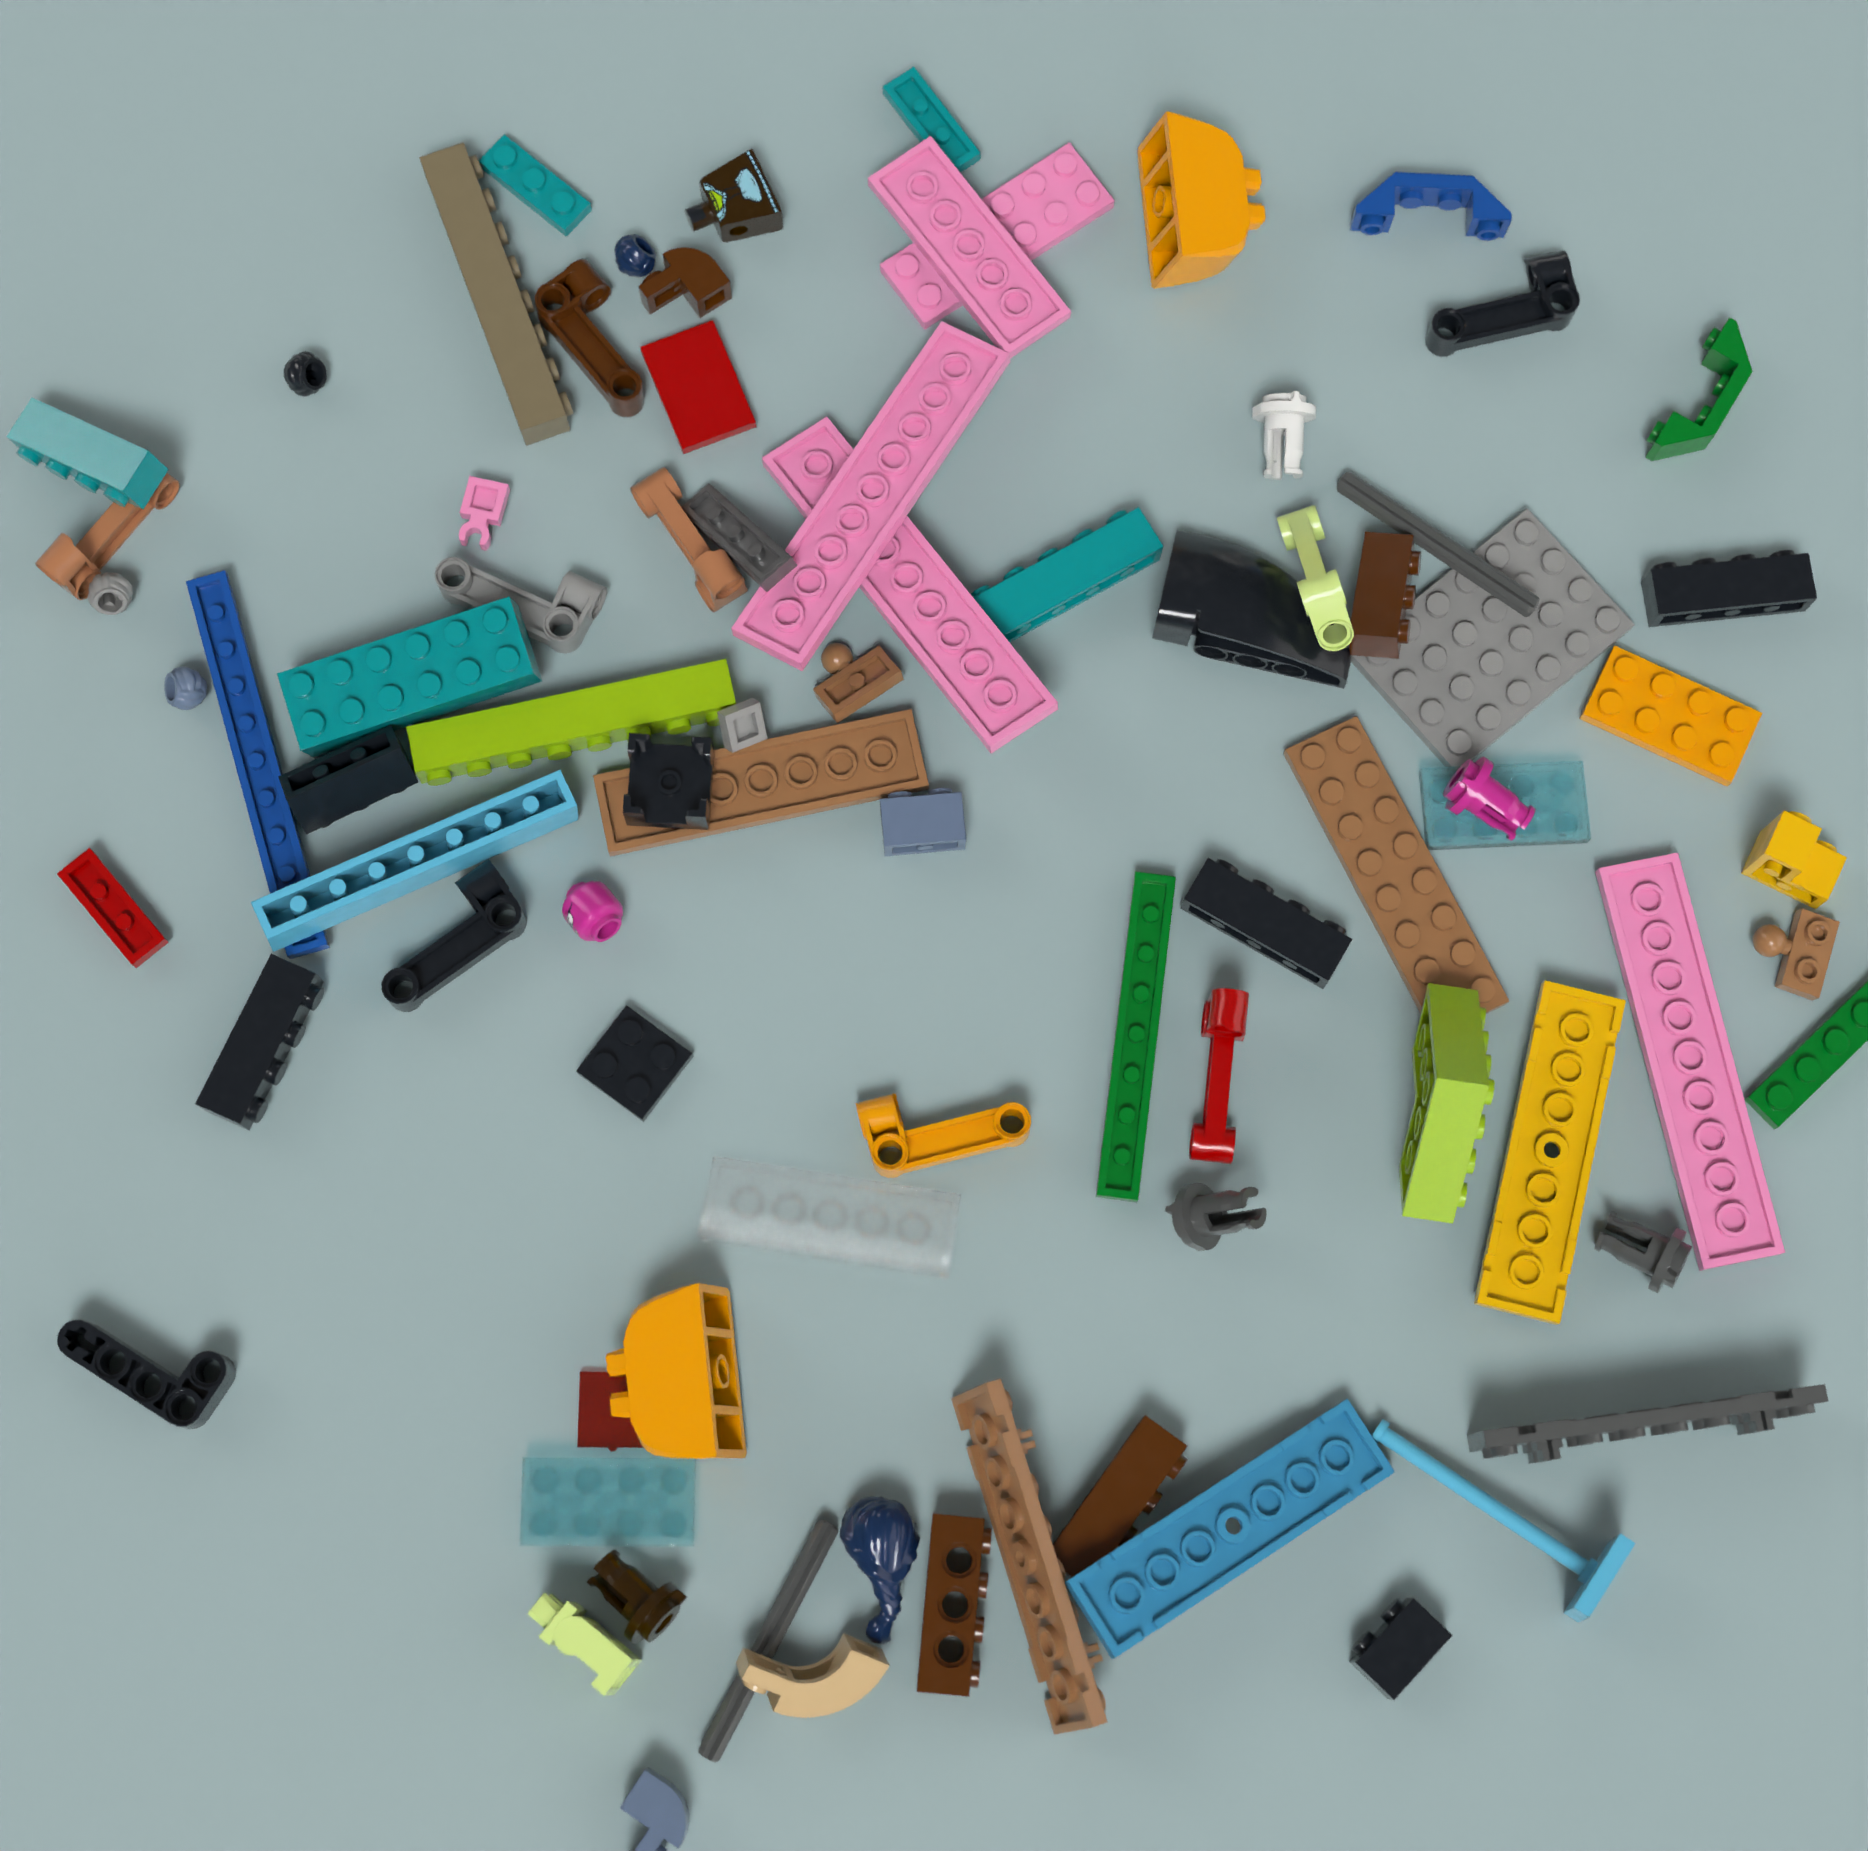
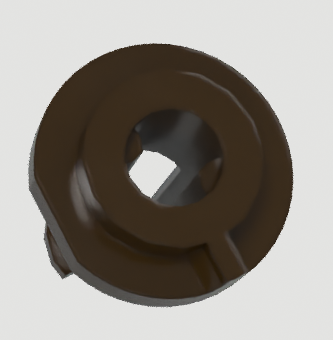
M612 1550L595 1565L593 1569L599 1574L589 1578L587 1584L591 1587H597L605 1600L629 1622L625 1628L624 1636L632 1644H636L643 1639L648 1643L652 1642L672 1623L687 1596L672 1582L657 1588L636 1567L625 1563L619 1557L620 1553L617 1550Z

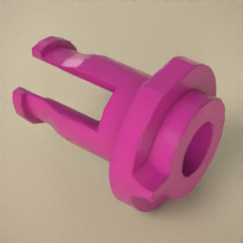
M1484 756L1476 762L1468 759L1459 767L1444 789L1443 796L1448 799L1445 809L1455 815L1460 814L1466 809L1488 826L1507 834L1506 838L1513 841L1517 828L1520 827L1524 830L1535 814V807L1532 805L1526 806L1514 792L1490 776L1494 765L1492 761Z

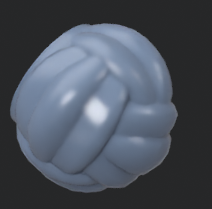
M189 667L175 668L165 678L164 691L166 700L171 706L178 709H193L205 699L207 682L194 669Z

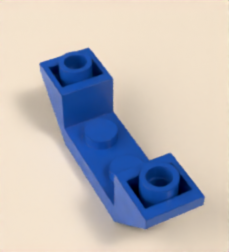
M1395 172L1356 205L1350 222V231H1361L1366 235H1378L1382 232L1389 233L1395 216V205H1400L1407 209H1414L1420 206H1435L1448 211L1466 208L1465 236L1491 241L1505 237L1512 221V213L1474 176Z

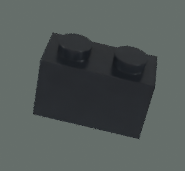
M1398 1598L1395 1599L1381 1614L1380 1617L1385 1622L1374 1634L1369 1630L1366 1631L1351 1648L1356 1654L1349 1662L1387 1699L1395 1700L1453 1636L1414 1598H1406L1403 1602Z

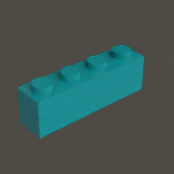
M31 397L6 436L19 448L16 454L34 466H38L40 462L46 464V469L64 480L69 475L75 477L74 481L84 489L92 493H96L100 489L104 491L103 495L122 507L130 503L144 509L169 470L150 451Z

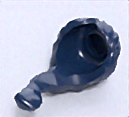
M871 1496L860 1499L845 1512L839 1535L846 1552L857 1563L858 1568L868 1576L873 1585L874 1594L879 1600L881 1611L869 1621L865 1634L871 1642L884 1645L891 1641L892 1625L901 1611V1581L909 1573L912 1563L917 1558L920 1536L916 1532V1523L912 1520L911 1515L903 1504L895 1500H888L882 1496Z

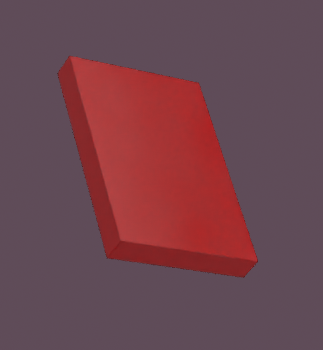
M713 320L640 347L641 354L683 455L756 428L755 418Z

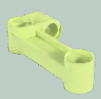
M1315 505L1277 517L1287 551L1297 548L1306 579L1296 583L1307 617L1310 616L1319 645L1328 651H1339L1346 648L1352 642L1354 632L1345 604L1347 602L1336 569L1328 572L1325 571L1316 541L1325 539V535Z

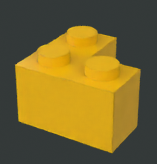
M1784 810L1760 831L1741 874L1811 908L1817 909L1829 899L1847 857L1837 853L1836 847L1832 844L1817 840L1822 828L1812 824V820L1808 816L1799 812H1787Z

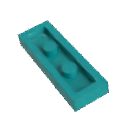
M915 67L882 86L884 97L920 143L931 136L960 173L980 161L981 152Z
M505 134L478 160L484 172L565 237L592 211L589 201Z

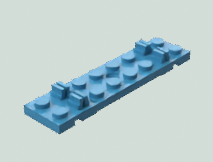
M1347 1398L1064 1583L1110 1658L1114 1659L1353 1501L1365 1491L1395 1473V1471ZM1235 1518L1239 1522L1240 1530L1237 1534H1231L1227 1531L1225 1526L1227 1519Z

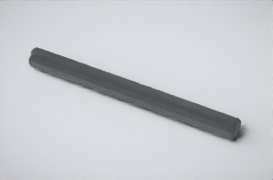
M1346 472L1339 480L1337 491L1400 534L1414 535V543L1522 616L1529 617L1537 608L1540 600L1537 595L1354 473Z
M825 1520L817 1522L760 1630L751 1651L773 1659L838 1534L836 1526ZM739 1673L698 1749V1753L712 1762L720 1760L755 1693L742 1683L743 1680H741Z

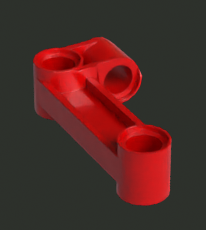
M1230 988L1213 989L1208 1000L1204 1002L1201 1037L1210 1038L1203 1119L1202 1123L1193 1122L1189 1147V1159L1226 1164H1232L1236 1128L1226 1126L1234 1041H1243L1246 1032L1249 993L1242 990Z

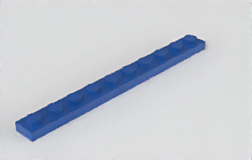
M224 570L186 581L271 894L310 877V872L293 811L285 798L278 776L283 775L229 576ZM323 930L284 948L287 957L291 960L328 949L330 946L326 931Z

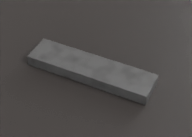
M710 483L682 506V509L693 525L719 549H724L730 559L766 592L798 566L792 556Z

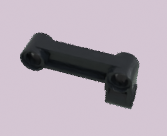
M1561 250L1523 260L1526 263V273L1531 293L1460 309L1444 308L1439 310L1434 315L1425 337V344L1428 350L1436 356L1447 357L1462 349L1545 330L1560 331L1565 329L1572 320L1580 303V295L1575 285L1567 253ZM1551 303L1562 305L1566 311L1556 310L1552 307ZM1438 329H1448L1454 336H1444Z
M489 859L455 882L476 914L399 968L390 970L384 976L381 983L382 993L396 1010L411 1012L417 1009L424 1000L508 941L518 938L525 931L527 926L526 916L518 901L509 891V886ZM504 910L516 912V917L511 924L507 926L496 924V918L500 912ZM404 981L413 983L412 992L407 997L401 999L394 997V990L399 983Z

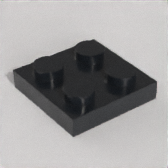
M626 1005L576 1072L644 1122L694 1056L693 1053Z

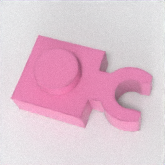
M469 476L459 512L463 519L469 520L459 530V540L462 546H467L470 535L479 533L482 535L480 539L481 549L486 551L489 548L491 535L488 526L489 524L501 526L510 493L508 484Z

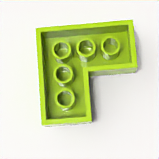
M1428 983L1412 1048L1415 1102L1399 1163L1402 1216L1453 1224L1457 1207L1463 1208L1466 1202L1467 1183L1464 1182L1466 1173L1473 1174L1476 1163V1149L1473 1148L1475 1139L1481 1140L1483 1137L1485 1114H1482L1484 1104L1491 1105L1495 1087L1494 1079H1489L1492 1057L1486 1054L1489 1032L1483 1030L1486 1020V1008L1480 1007L1478 990Z

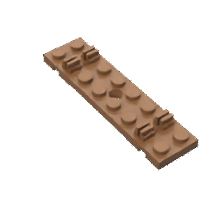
M1001 1378L986 1382L951 1398L961 1431L969 1429L973 1445L966 1449L976 1481H979L1030 1649L1028 1651L1038 1683L1046 1681L1051 1698L1044 1700L1050 1723L1054 1735L1093 1728L1108 1722L1105 1714V1698L1097 1687L1092 1673V1669L1095 1668L1094 1663L1103 1661L1102 1655L1087 1656L1088 1653L1100 1649L1098 1643L1089 1645L1087 1642L1083 1643L1078 1628V1611L1074 1603L1069 1599L1064 1583L1065 1570L1062 1562L1056 1557L1051 1541L1052 1528L1047 1517L1043 1515L1038 1499V1483L1035 1476L1030 1473L1025 1454H1028L1027 1450L1035 1448L1036 1444L1034 1440L1021 1444V1440L1033 1436L1032 1431L1029 1429L1021 1432V1428H1016L1012 1415V1400L1008 1391L1004 1389Z

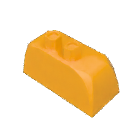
M1166 111L1139 145L1137 151L1151 287L1154 289L1200 281L1224 271L1244 248L1248 230H1257L1266 219L1265 207L1260 203H1248L1247 195L1255 196L1260 190L1262 183L1260 170L1244 167L1243 156L1234 139L1225 131L1211 124Z
M695 1283L660 1294L639 1304L629 1318L623 1340L624 1348L606 1354L609 1376L618 1377L626 1375L628 1388L626 1392L611 1394V1415L630 1418L641 1445L647 1452L656 1456L699 1459L746 1458V1442L729 1289L721 1286Z

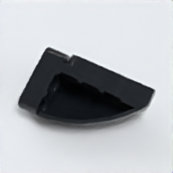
M1181 530L1176 531L1152 639L1188 646L1190 636L1194 635L1196 638L1193 650L1200 656L1343 689L1347 683L1351 664V654L1348 646L1339 651H1328L1319 645L1310 616L1307 617L1296 583L1298 581L1285 570L1239 545L1213 537Z

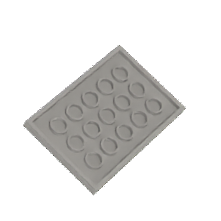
M1528 509L1524 510L1473 553L1539 597V604L1529 617L1522 616L1452 569L1415 599L1414 609L1406 610L1405 619H1409L1411 622L1408 644L1401 643L1399 659L1351 655V663L1452 775L1455 774L1468 759L1473 761L1628 633L1635 625Z

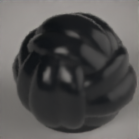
M304 351L295 354L285 364L284 379L289 388L299 396L307 397L317 393L326 382V368L322 361L311 352Z

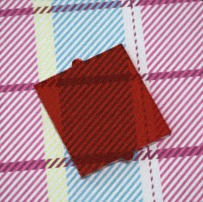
M580 1372L578 1448H608L611 1452L617 1451L618 1448H644L640 1443L630 1418L611 1415V1394L628 1391L626 1375L611 1377L608 1372Z

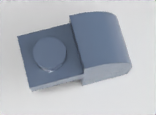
M646 1768L620 1807L621 1810L649 1828L635 1851H667L668 1849L661 1845L664 1839L676 1848H679L685 1840L689 1826V1812L686 1801L675 1785L651 1768Z

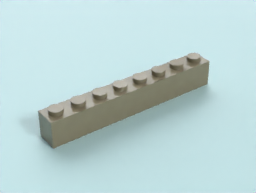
M463 142L419 157L525 445L528 446L571 431L567 416L573 415L566 392L559 394L557 392L554 382L561 380L553 357L545 359L541 348L548 345L540 323L534 325L531 323L528 314L535 312L527 289L519 291L516 279L522 278L515 256L507 257L503 246L508 245L509 241L501 221L494 223L490 213L496 211V207L489 188L481 190L477 180L483 178L484 175L476 154L468 156Z

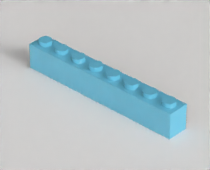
M558 770L251 902V905L273 952L575 822L578 820L577 803L561 770Z

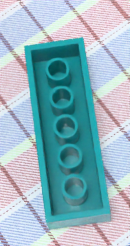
M510 596L277 673L300 751L313 758L337 750L390 724L395 731L543 682L520 608Z

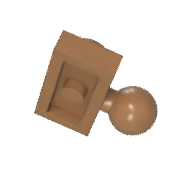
M832 643L823 650L821 662L825 670L834 675L813 688V691L836 723H839L904 679L901 670L880 645L853 662V654L848 646L842 643Z
M1802 908L1795 911L1788 938H1786L1784 931L1776 925L1767 924L1756 930L1753 935V946L1759 954L1765 957L1783 954L1775 984L1776 988L1812 1001L1820 997L1840 922Z

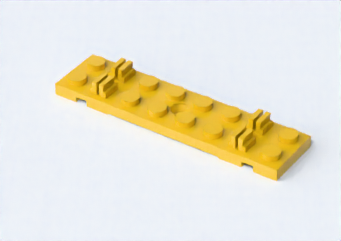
M1546 980L1541 983L1475 1295V1305L1558 1325L1561 1322L1567 1292L1565 1290L1567 1279L1571 1273L1582 1211L1616 1052L1617 1033L1620 1032L1626 1000ZM1546 1143L1557 1145L1559 1149L1557 1157L1550 1158L1545 1154L1544 1146Z

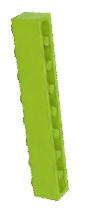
M722 659L406 726L417 777L421 784L428 783L431 786L447 784L452 781V777L468 774L469 777L485 776L490 774L493 768L508 765V768L518 769L531 765L532 760L545 757H548L549 760L565 759L570 757L573 751L588 748V751L591 752L603 751L610 748L612 743L628 740L629 733L649 734L652 737V734L666 731L671 735L682 734L690 731L691 726L707 723L708 726H720L717 711L735 705L736 700L727 660Z

